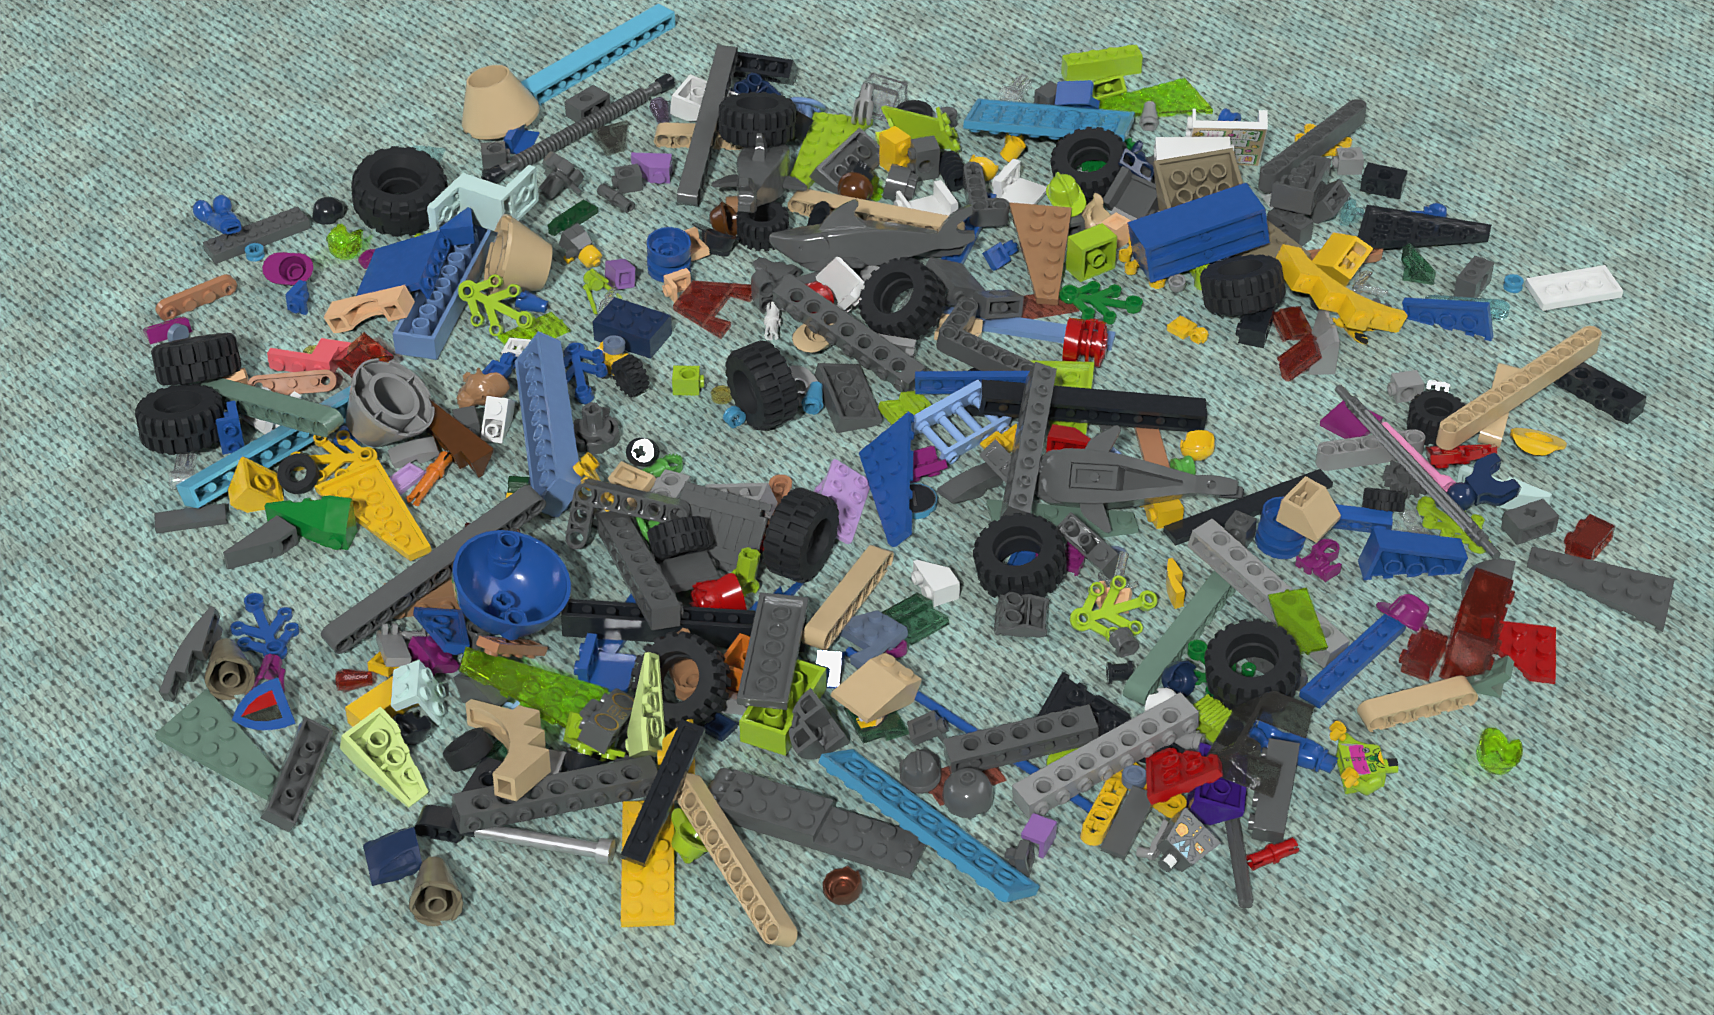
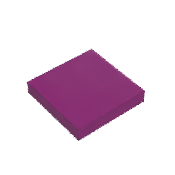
M1344 400L1320 420L1319 426L1344 439L1368 436L1371 433L1346 407ZM1370 411L1382 423L1383 417Z

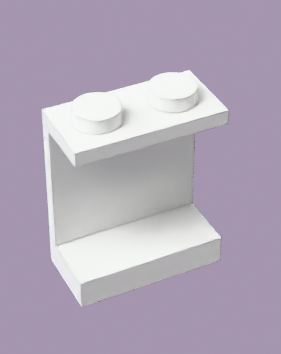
M942 180L934 181L933 195L912 201H907L900 191H896L895 206L948 216L958 210V201Z

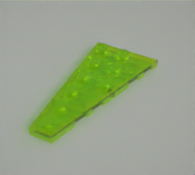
M1186 78L1099 100V109L1135 112V116L1142 115L1144 103L1148 101L1156 104L1158 117L1175 116L1176 114L1192 115L1193 109H1196V113L1213 114V108Z
M465 647L459 671L484 686L491 685L500 690L499 694L503 697L508 698L510 696L519 701L520 706L540 710V718L552 725L559 724L566 728L570 711L580 713L591 699L600 701L604 693L608 694V689L500 656H491L483 651Z

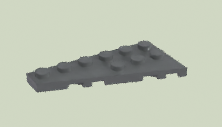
M1532 546L1527 568L1550 579H1557L1566 583L1567 587L1573 590L1578 589L1586 593V596L1617 611H1624L1635 616L1636 620L1642 623L1645 621L1655 626V629L1663 632L1675 579Z

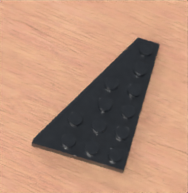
M1367 205L1357 237L1373 249L1488 242L1492 225Z

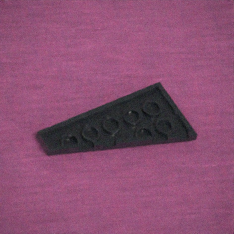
M1063 671L1037 715L1038 717L1051 712L1090 705L1098 725V737L1131 720L1129 713L1101 695H1093L1087 691L1085 685L1080 682L1076 684L1071 681L1069 675ZM1173 742L1171 745L1164 746L1154 753L1167 748H1175L1178 753H1183L1185 749ZM1142 758L1139 762L1146 764V758Z

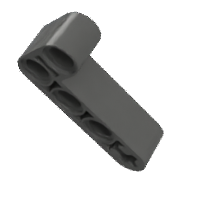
M977 162L966 163L963 168V187L966 205L972 204L973 214L969 216L970 224L976 227L1006 225L1009 221V201L1004 198H988L981 164Z
M764 269L756 271L751 276V296L762 314L767 312L766 307L768 303H770L771 309V302H774L773 290L782 282H774L768 271ZM821 271L795 278L807 284L817 281L816 276Z

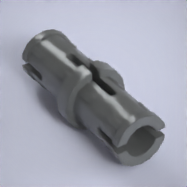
M605 183L600 184L597 188V194L608 200L610 205L619 207L625 213H629V211L634 209L635 203L623 196V193L619 190H614Z

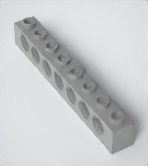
M1210 519L1192 530L1187 546L1271 622L1275 623L1277 627L1281 626L1287 630V635H1292L1296 644L1319 665L1325 668L1347 648L1350 640L1342 632L1334 627L1215 520Z
M1180 692L1013 784V801L1028 819H1030L1033 813L1043 816L1049 810L1058 805L1065 804L1072 797L1088 791L1099 782L1108 780L1112 775L1127 766L1133 765V763L1144 757L1151 756L1155 751L1164 746L1171 745L1178 738L1191 734L1198 728L1199 712Z

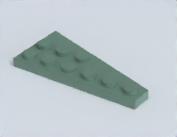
M986 499V506L991 521L999 520L1003 500ZM1032 503L1031 513L1035 517L1041 516L1046 518L1047 522H1052L1056 527L1071 512L1100 538L1138 533L1139 527L1133 512L1106 510L1112 530L1110 533H1105L1085 518L1080 508Z
M205 689L155 733L156 739L268 800L279 772L239 725L232 721V717L208 689Z

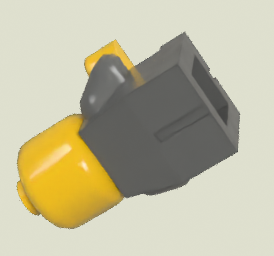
M579 223L562 232L559 246L567 250L566 255L563 257L567 264L574 261L573 257H576L587 268L600 265L602 253L592 245L587 232Z

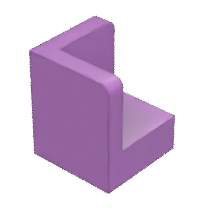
M626 259L605 261V278L609 280L608 284L615 290L634 288L635 267Z
M1033 813L1021 832V838L1039 844L1040 858L1044 859L1056 838L1057 821Z

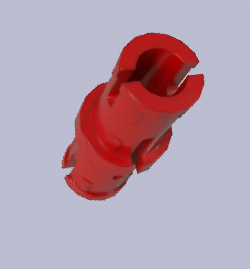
M1293 837L1275 845L1270 843L1265 846V849L1246 855V860H1251L1247 864L1252 871L1270 863L1275 865L1280 862V859L1297 854L1299 848L1294 849L1293 847L1298 846V843Z

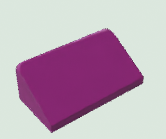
M182 316L145 327L143 332L149 343L154 344L167 340L168 330L175 323L185 325L189 333L192 332L188 318Z

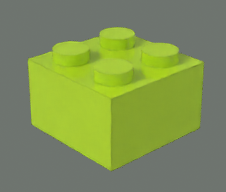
M1101 223L1068 236L1066 270L1079 282H1083L1115 269L1117 235Z

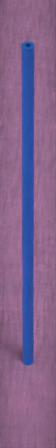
M848 647L845 655L850 658L851 655L858 651ZM920 691L917 692L915 701L931 711L934 710L938 716L943 717L966 734L978 730ZM1027 760L1013 763L1030 775L1040 770ZM1079 794L1069 799L1088 813L1093 806L1092 802ZM1096 817L1099 820H1106L1101 817Z

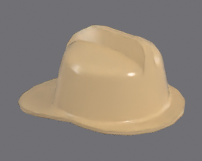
M802 324L793 333L792 340L794 345L803 352H818L831 345L823 336L813 333L805 324Z

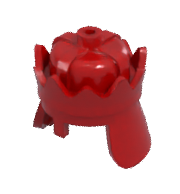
M728 573L717 580H706L692 585L694 589L691 592L693 602L690 603V607L747 610L741 586L734 573Z

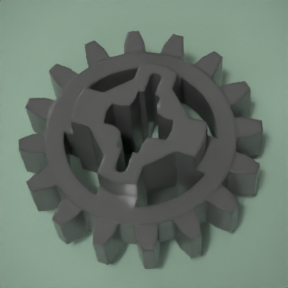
M1391 460L1390 465L1385 466L1383 473L1385 487H1390V490L1405 492L1406 498H1410V495L1419 498V493L1427 495V491L1399 462Z

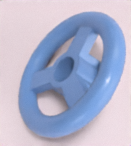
M805 97L790 98L796 105V111L811 119L814 112L826 111L825 105L817 100Z

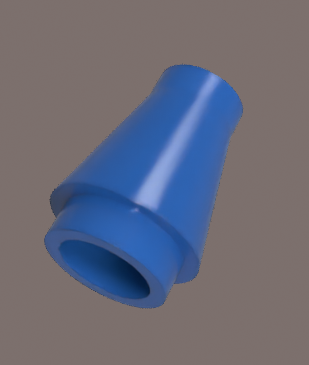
M525 290L516 298L515 307L520 308V311L545 313L549 301L543 300Z

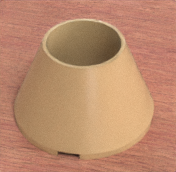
M485 66L474 71L467 78L462 127L465 133L472 135V138L505 137L508 130L517 129L524 124L528 126L538 116L540 107L537 99L506 66Z
M503 214L494 230L498 234L495 241L490 242L484 271V280L489 279L491 275L497 274L502 277L503 284L497 288H488V294L485 293V295L488 296L505 290L511 284H518L523 292L525 290L528 292L541 290L547 281L551 267L552 245L511 215ZM494 277L493 284L497 285L499 280L497 277ZM515 286L511 289L512 294L517 293Z

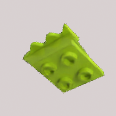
M885 105L881 107L890 128L893 126L898 127L911 136V139L935 136L940 149H951V151H956L959 154L961 146L957 140L959 138L957 131L954 127H950V119L946 112L943 113L940 107L936 108L938 118Z

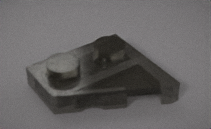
M625 120L591 130V135L606 156L625 151L628 121Z

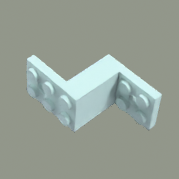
M528 165L506 187L462 173L427 206L430 232L440 230L441 226L467 207L471 208L473 224L492 231L495 230L503 214L511 215L519 221L539 201L536 167Z

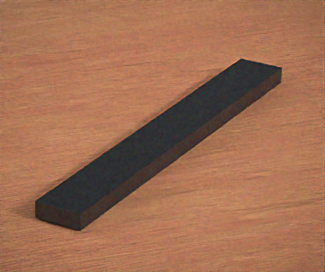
M1321 469L1244 496L1243 499H1236L1165 525L1163 532L1177 546L1189 541L1192 530L1210 519L1215 520L1220 526L1225 528V523L1235 510L1252 517L1260 515L1263 505L1267 500L1274 497H1285L1305 476L1325 486L1326 489L1333 487V481Z

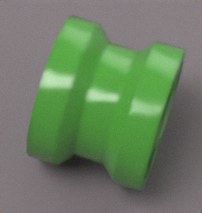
M1190 455L1184 456L1180 460L1177 458L1170 460V468L1195 475V464Z

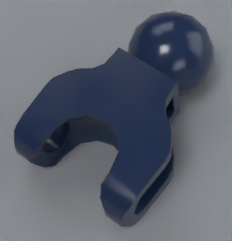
M1491 453L1478 459L1474 464L1472 474L1465 478V482L1454 483L1448 488L1447 493L1466 511L1473 504L1477 506L1481 503L1501 506L1517 497L1522 487L1515 479L1501 482L1491 476L1499 470L1502 460L1497 453Z

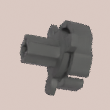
M550 151L542 163L546 168L543 174L547 178L540 185L538 191L550 200H553L563 186L579 195L581 190L578 187L584 180L583 174L578 169L575 170V166L567 159Z
M589 402V404L582 407L583 418L575 419L573 422L576 448L579 452L586 451L585 444L587 445L588 452L592 455L602 454L618 444L620 441L618 422L609 416L610 408L601 407L595 402Z

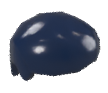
M1189 661L1171 662L1162 673L1163 688L1172 689L1177 694L1181 692L1185 697H1188L1193 692L1198 681L1194 674L1196 666Z

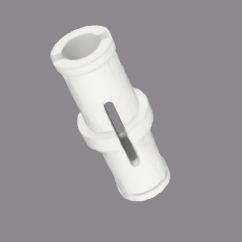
M771 302V309L770 303L766 307L764 337L766 340H773L774 336V339L777 340L778 328L781 325V318L779 319L780 309L775 306L774 302Z

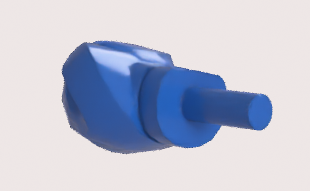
M1440 203L1424 206L1423 211H1411L1447 217L1446 207Z

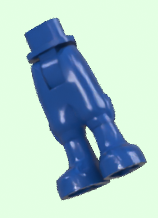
M216 196L213 200V210L205 200L195 202L193 214L201 222L207 223L222 234H233L241 231V222L236 214L231 211L232 203L227 196Z
M1264 711L1261 715L1257 727L1252 729L1246 743V749L1253 752H1262V747H1268L1269 738L1300 743L1297 766L1311 770L1314 769L1316 772L1323 770L1331 774L1338 761L1337 757L1329 754L1328 749L1324 750L1315 741L1295 733H1286L1278 730L1274 726V715L1267 711Z

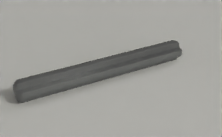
M1238 817L1225 821L1238 904L1240 908H1251L1254 900L1240 819Z

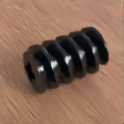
M956 151L940 152L939 172L946 186L951 192L961 190L963 188L964 168L962 159Z
M635 438L626 447L627 459L635 466H651L659 458V447L651 439ZM639 449L646 451V455L642 456L639 453Z

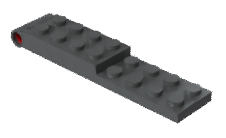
M720 768L708 787L730 824L911 879L927 847L926 844L918 840L916 835L903 828L833 807L832 799L736 769L732 772L727 768Z

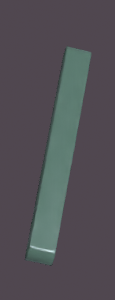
M220 377L198 383L200 386L206 385L215 389L221 395L224 410L228 411L226 402L235 401L238 414L313 435L328 437L344 423L341 413L329 406Z
M1213 571L1129 677L1123 689L1124 697L1145 705L1147 697L1158 692L1157 688L1162 684L1161 677L1165 667L1171 662L1183 660L1181 657L1187 654L1188 643L1200 638L1205 631V626L1211 624L1217 616L1215 615L1216 612L1221 611L1228 602L1226 599L1232 597L1236 589L1216 571Z

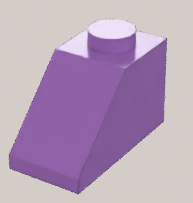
M631 152V164L639 165L642 178L649 183H670L673 170L672 154Z

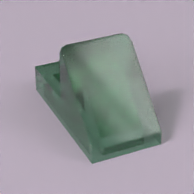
M1411 243L1404 246L1401 257L1402 263L1405 266L1402 281L1433 285L1436 275L1434 268Z

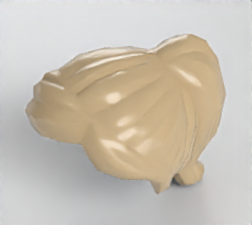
M1094 193L1093 200L1085 206L1081 213L1085 220V230L1101 224L1102 221L1111 216L1103 208L1102 196Z

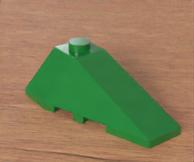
M328 495L322 496L319 500L304 498L302 502L287 500L266 503L264 506L267 522L275 516H279L296 527L297 535L334 550H349L357 533L352 498Z

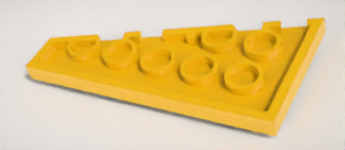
M378 459L314 486L316 493L320 496L331 495L352 498L356 522L409 561L422 557L432 551L430 544Z

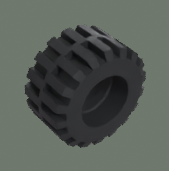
M775 201L758 206L755 213L737 212V237H740L738 241L744 247L747 245V249L750 250L752 248H755V251H760V249L769 251V248L775 250L769 241L770 234L789 229V213L782 204L775 203Z
M1430 390V392H1421L1410 402L1407 430H1420L1425 434L1424 445L1433 444V446H1437L1436 439L1440 422L1464 407L1465 404L1461 402L1459 397H1454V394L1445 393V391Z
M687 516L655 525L647 532L655 561H663L702 552L711 547L705 518L701 516Z

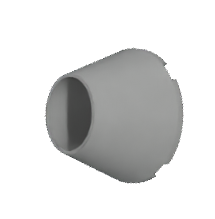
M379 358L367 360L355 370L352 377L346 412L347 427L358 441L371 447H381L418 435L429 427L434 418V407H431L429 400L431 394L421 379L405 366L391 360L388 363L379 361Z

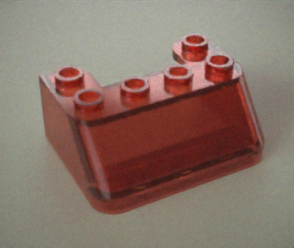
M1477 567L1475 568L1457 610L1438 677L1443 679L1456 676L1470 677L1482 675L1486 670H1491L1495 657L1492 655H1498L1502 645V641L1498 638L1504 625L1500 621H1504L1508 607H1505V605H1511L1515 595V591L1511 590L1514 580Z

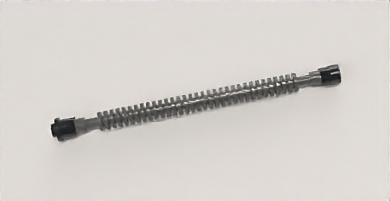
M669 73L655 79V82L650 84L647 89L640 87L512 156L510 163H504L500 166L497 164L490 169L482 170L481 179L497 184L504 180V177L509 175L512 170L520 171L546 157L550 151L555 152L646 103L650 95L662 94L675 87L674 78Z

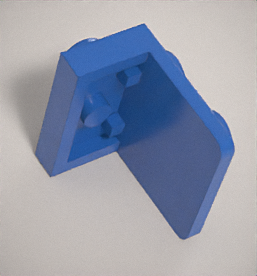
M587 633L585 643L580 644V660H576L574 665V675H578L579 689L612 692L613 689L618 688L627 693L632 679V668H635L636 656L633 654L599 651L597 634Z

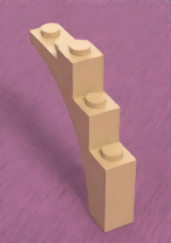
M470 699L465 703L467 725L474 728H483L485 732L496 737L504 744L508 750L503 763L493 772L495 796L518 801L551 772L549 749H546L545 732L541 729L540 710L520 705L512 710Z

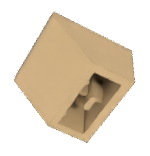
M1305 476L1282 499L1276 521L1317 543L1339 521L1341 514L1326 487Z

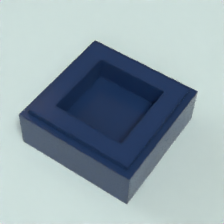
M718 712L713 716L714 719L703 726L705 727L706 734L721 742L738 728L737 722Z

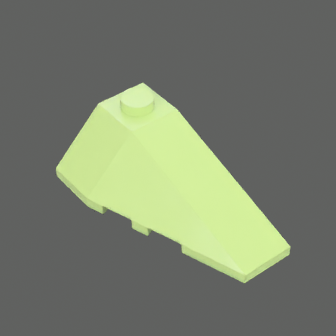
M651 652L644 654L627 730L626 750L629 753V757L633 758L648 755L657 757V749H662V739L665 737L659 655Z
M380 706L341 736L340 750L360 770L410 808L426 796L428 790L417 766L414 765L407 744L403 741L398 724Z

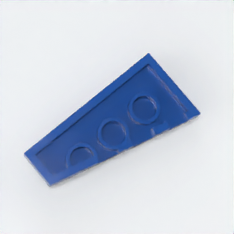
M1407 297L1402 302L1403 311L1408 315L1406 318L1408 320L1431 326L1438 324L1443 329L1450 331L1457 329L1464 331L1465 335L1472 337L1476 334L1485 337L1484 340L1492 341L1494 337L1490 302Z

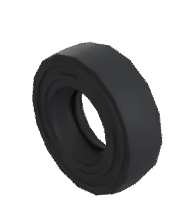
M302 453L292 454L280 463L277 478L280 485L287 492L304 494L316 485L319 479V469L316 462L310 456ZM296 467H304L306 469V476L301 481H292L290 478L291 471Z

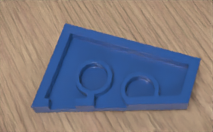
M414 607L413 616L443 652L452 655L469 654L470 644L462 610Z

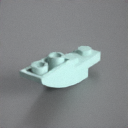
M1463 464L1459 469L1457 483H1464L1465 478L1472 474L1473 468ZM1493 477L1495 480L1503 482V480ZM1515 479L1522 487L1519 495L1509 502L1496 507L1514 509L1540 499H1544L1550 505L1552 494Z

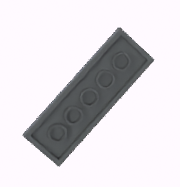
M760 592L737 695V705L787 710L808 608V597Z

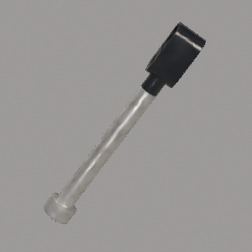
M436 805L423 806L414 825L415 833L419 837L424 835L430 836V839L458 843L462 836L592 857L595 858L596 864L608 866L611 865L615 854V840L600 838L598 842L503 826L460 834L452 815V808Z

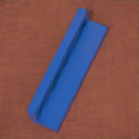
M1335 504L1341 517L1332 528L1371 533L1373 528L1392 529V511Z

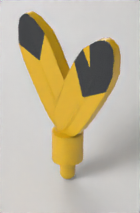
M1332 318L1333 322L1336 323L1335 325L1344 328L1354 340L1362 344H1368V339L1362 330L1347 328L1341 318ZM1367 327L1365 331H1374L1377 329Z

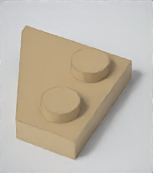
M621 461L608 477V480L611 484L648 492L654 486L656 478L654 475ZM627 498L630 506H637V501L634 498Z

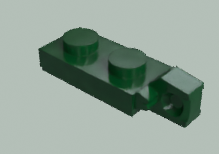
M583 199L555 217L547 225L548 234L556 236L577 223L581 225L599 213L598 207Z

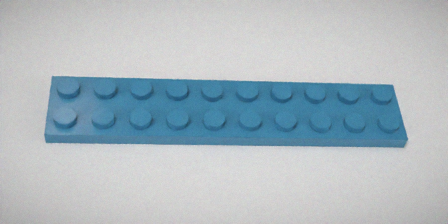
M854 749L821 754L818 763L826 768L827 773L837 776L844 782L846 787L857 791L865 801L881 809L882 814L892 817L899 823L901 828L916 835L921 843L931 846L940 857L948 859L955 864L960 872L967 873L974 878L976 884L994 893L995 898L999 901L1010 902L1037 894L1039 885Z

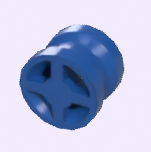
M1224 108L1218 117V121H1241V114L1237 112L1232 113L1231 110Z

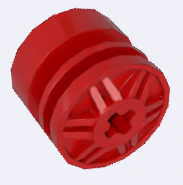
M1069 317L1064 336L1062 361L1079 362L1081 355L1085 356V362H1091V358L1094 357L1095 367L1100 368L1108 345L1107 323L1100 322L1099 329L1096 331V321H1091L1089 329L1085 330L1084 319Z

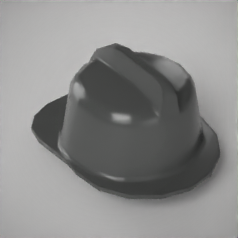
M916 749V751L911 752L905 759L900 761L901 783L912 793L923 794L930 792L939 784L941 778L940 760L934 752Z

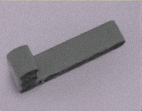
M962 298L939 329L936 343L937 349L980 371H1030L1034 365L1033 362L968 332L974 324L978 303L972 298Z
M584 479L574 490L565 541L573 549H580L586 544L591 536L596 508L663 523L681 518L674 515V508L681 509L683 517L689 516L690 506L681 499L594 479ZM581 488H589L591 496L584 495ZM604 493H611L614 496V501H608ZM627 498H634L637 501V506H630ZM650 503L658 504L660 511H653L650 508ZM577 510H584L587 513V518H581ZM573 532L581 533L583 540L575 539Z

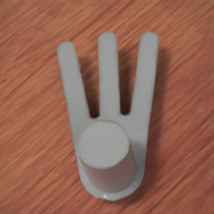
M1163 819L1157 835L1151 842L1150 848L1138 846L1136 851L1137 857L1147 858L1150 861L1155 860L1161 854L1156 844L1168 825L1167 820Z

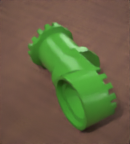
M672 453V455H665V457L655 460V464L649 468L642 469V471L654 475L655 478L660 477L665 469L680 473L683 470V460L680 455ZM671 463H676V464H678L677 466H674V467L669 466V464H671Z

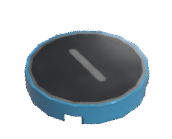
M910 483V490L913 491L912 499L909 500L912 519L926 518L933 510H936L937 495L927 485Z

